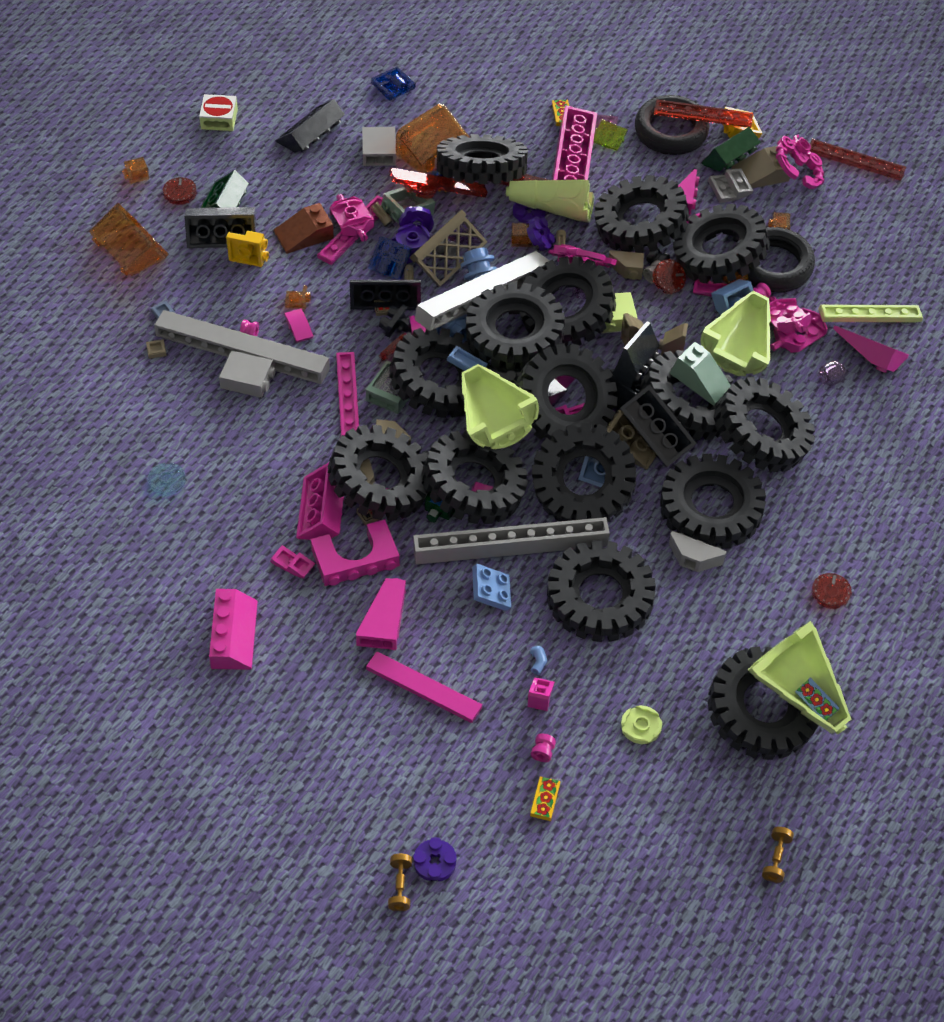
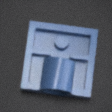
M475 564L472 567L474 600L508 611L511 608L509 575L480 564Z

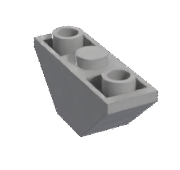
M672 531L670 535L669 546L680 566L701 572L724 564L727 551L687 537L682 533Z

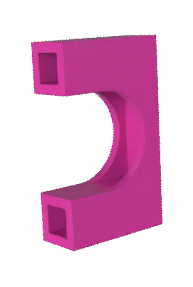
M386 520L367 524V536L372 551L369 555L359 560H347L338 555L329 534L311 539V550L324 586H334L342 581L356 580L361 576L374 575L377 572L393 570L400 566L399 553Z

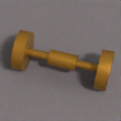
M774 827L771 837L779 843L778 846H775L772 858L773 866L763 868L762 877L765 880L775 883L783 882L785 873L777 866L781 863L784 850L782 847L783 843L788 844L793 841L794 833L788 828Z
M399 853L390 857V865L399 870L398 874H396L395 890L397 891V896L388 899V908L392 911H407L410 909V899L402 896L405 883L403 869L412 866V857Z

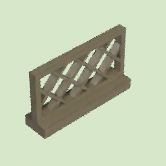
M463 210L452 217L409 257L413 262H417L438 287L444 284L461 268L460 264L464 262V258L459 257V248H467L470 251L471 249L482 248L487 243L486 239L465 217L466 213ZM463 222L468 227V233H460V225ZM449 235H456V244H448ZM460 236L468 237V245H459ZM471 237H477L481 244L479 246H471ZM437 246H444V255H436ZM448 247H456V256H448ZM425 257H431L432 267L426 266L422 260ZM436 258L444 259V268L436 267ZM448 259L456 260L455 268H447ZM436 270L444 271V278L441 281L436 277Z

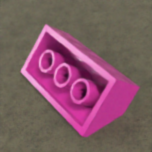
M329 462L304 477L297 539L311 540L328 534L333 538L340 533L344 496L339 498L334 492L336 486H331L329 482L330 473H327Z
M216 589L209 652L211 669L252 670L258 601L237 589Z

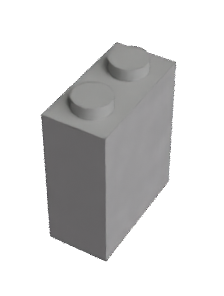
M362 127L363 166L396 165L395 127Z
M231 351L219 376L220 388L262 398L264 392H267L269 389L270 379H273L276 369L273 368V360Z

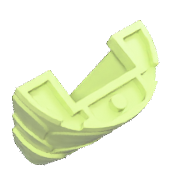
M589 180L510 181L509 186L506 187V196H509L511 201L580 222H590L594 204V194L589 192Z
M752 291L734 303L733 307L722 313L720 317L707 325L703 330L701 346L711 353L716 363L725 372L737 376H746V374L750 373L755 375L763 371L769 364L771 339L769 298Z
M479 364L462 372V395L464 397L467 432L477 445L483 448L486 446L491 447V449H501L517 443L532 429L531 425L534 419L537 420L539 413L538 400L533 394L519 388L516 384Z
M811 621L778 643L748 669L757 680L799 709L802 715L831 734L834 732L839 734L847 728L845 724L851 720L846 702L840 685L836 682L829 659L826 657L817 629ZM809 678H812L840 708L827 721L812 711L795 693Z

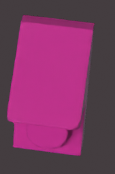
M534 678L528 693V707L548 711L550 696L555 682Z

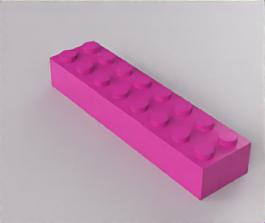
M565 105L560 125L552 180H588L597 113Z

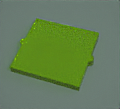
M601 120L598 128L595 129L593 143L618 151L621 144L624 143L628 129Z

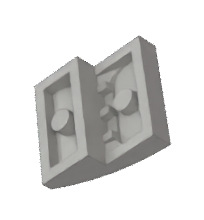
M741 168L726 170L725 175L709 176L708 182L719 203L738 200L753 193V189Z

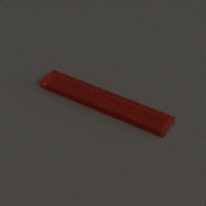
M658 99L656 100L654 115L747 128L752 127L754 114L752 112Z
M812 139L810 142L811 149L809 151L820 157L900 181L906 171V166Z
M390 168L389 171L393 183L484 198L488 194L485 185L478 182L473 184L465 183V180L459 182L452 180L453 178Z

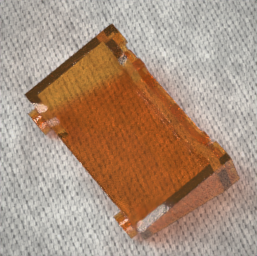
M440 103L398 130L396 134V156L424 175L434 169L437 146L441 141H447L448 138H457V136L461 135L469 138L470 136L450 110Z
M119 203L89 231L93 236L92 240L98 246L103 245L119 262L121 266L119 269L126 276H133L164 260L169 255L154 237Z

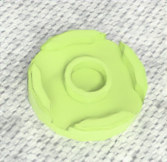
M642 705L636 706V708L626 710L623 714L621 721L622 733L634 743H651L661 734L662 720L659 714L652 708Z

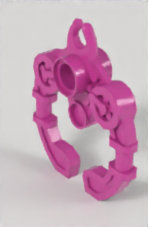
M795 135L793 140L783 136L777 142L776 159L783 171L794 180L799 175V171L790 165L785 154H790L797 165L803 166L806 164L808 168L813 170V174L816 175L814 178L810 176L802 178V183L805 187L815 189L824 183V171L821 166L822 160L817 154L809 151L811 146L808 141L803 139V137L799 138V135Z
M565 244L554 245L553 250L548 251L549 254L558 256L557 262H559L560 257L568 256L569 263H572L575 256L582 257L584 263L587 259L595 262L596 266L600 265L607 268L615 267L617 260L607 258L603 254Z

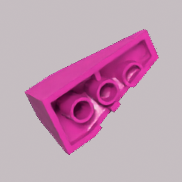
M834 325L833 327L839 335L870 363L876 365L877 370L884 373L887 370L894 372L909 356V354Z

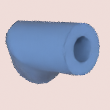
M534 646L531 648L530 654H532V657H535L536 662L532 666L531 672L539 675L547 663V657L541 646Z

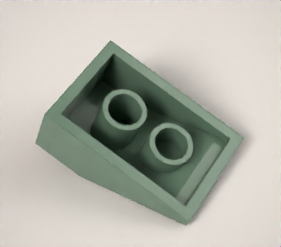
M696 342L677 359L670 371L671 375L713 406L731 386L711 353Z

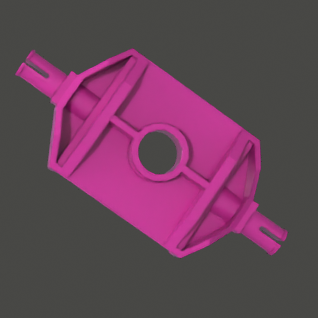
M338 194L336 196L338 201H334L329 209L330 215L333 214L341 228L342 236H359L361 241H366L368 236L365 233L374 228V219L361 199L355 196L344 198L342 194Z
M771 296L769 304L772 325L783 333H789L793 330H798L800 333L805 332L811 322V313L809 312L806 315L797 306L796 298L776 299L775 296Z
M801 308L806 315L809 312L811 313V322L805 332H802L804 335H797L796 332H799L798 330L783 333L774 327L776 342L770 345L771 350L776 351L782 347L791 353L800 352L825 336L828 328L826 323L822 321L820 313Z

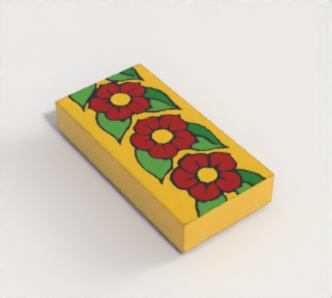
M552 100L556 126L561 125L565 105L569 106L568 100Z
M540 776L530 817L551 821L560 781Z

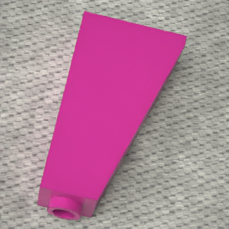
M398 578L385 579L356 632V646L397 649L406 593V580Z

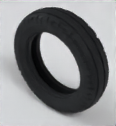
M662 95L648 100L640 107L635 118V130L640 141L653 151L667 155H682L696 150L706 140L710 127L709 118L705 110L695 101L678 95ZM675 114L688 119L694 125V129L684 135L670 136L655 130L651 126L650 121L659 115Z
M766 227L770 246L788 250L798 259L799 265L795 269L783 273L770 272L759 266L756 269L749 267L750 273L743 276L746 281H751L754 287L761 282L765 283L771 292L774 293L789 292L801 287L809 280L815 267V255L811 245L804 237L792 230L781 227Z

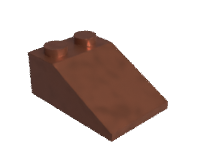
M320 203L304 207L273 230L286 254L334 238L333 224Z

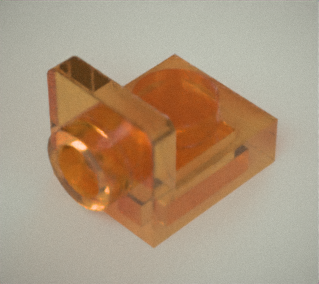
M303 285V292L286 291L285 308L306 309L307 302L311 300V292H307V285Z

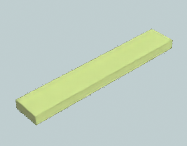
M918 305L819 306L823 322H922L923 320Z

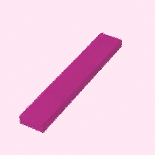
M378 195L366 206L374 222L378 217L370 207L376 202L381 206L383 198ZM340 231L317 254L318 259L332 265L359 236H342Z
M354 352L336 353L341 436H345L346 432L352 428L356 431L359 426Z
M379 652L375 653L366 666V670L470 723H473L482 709V704Z

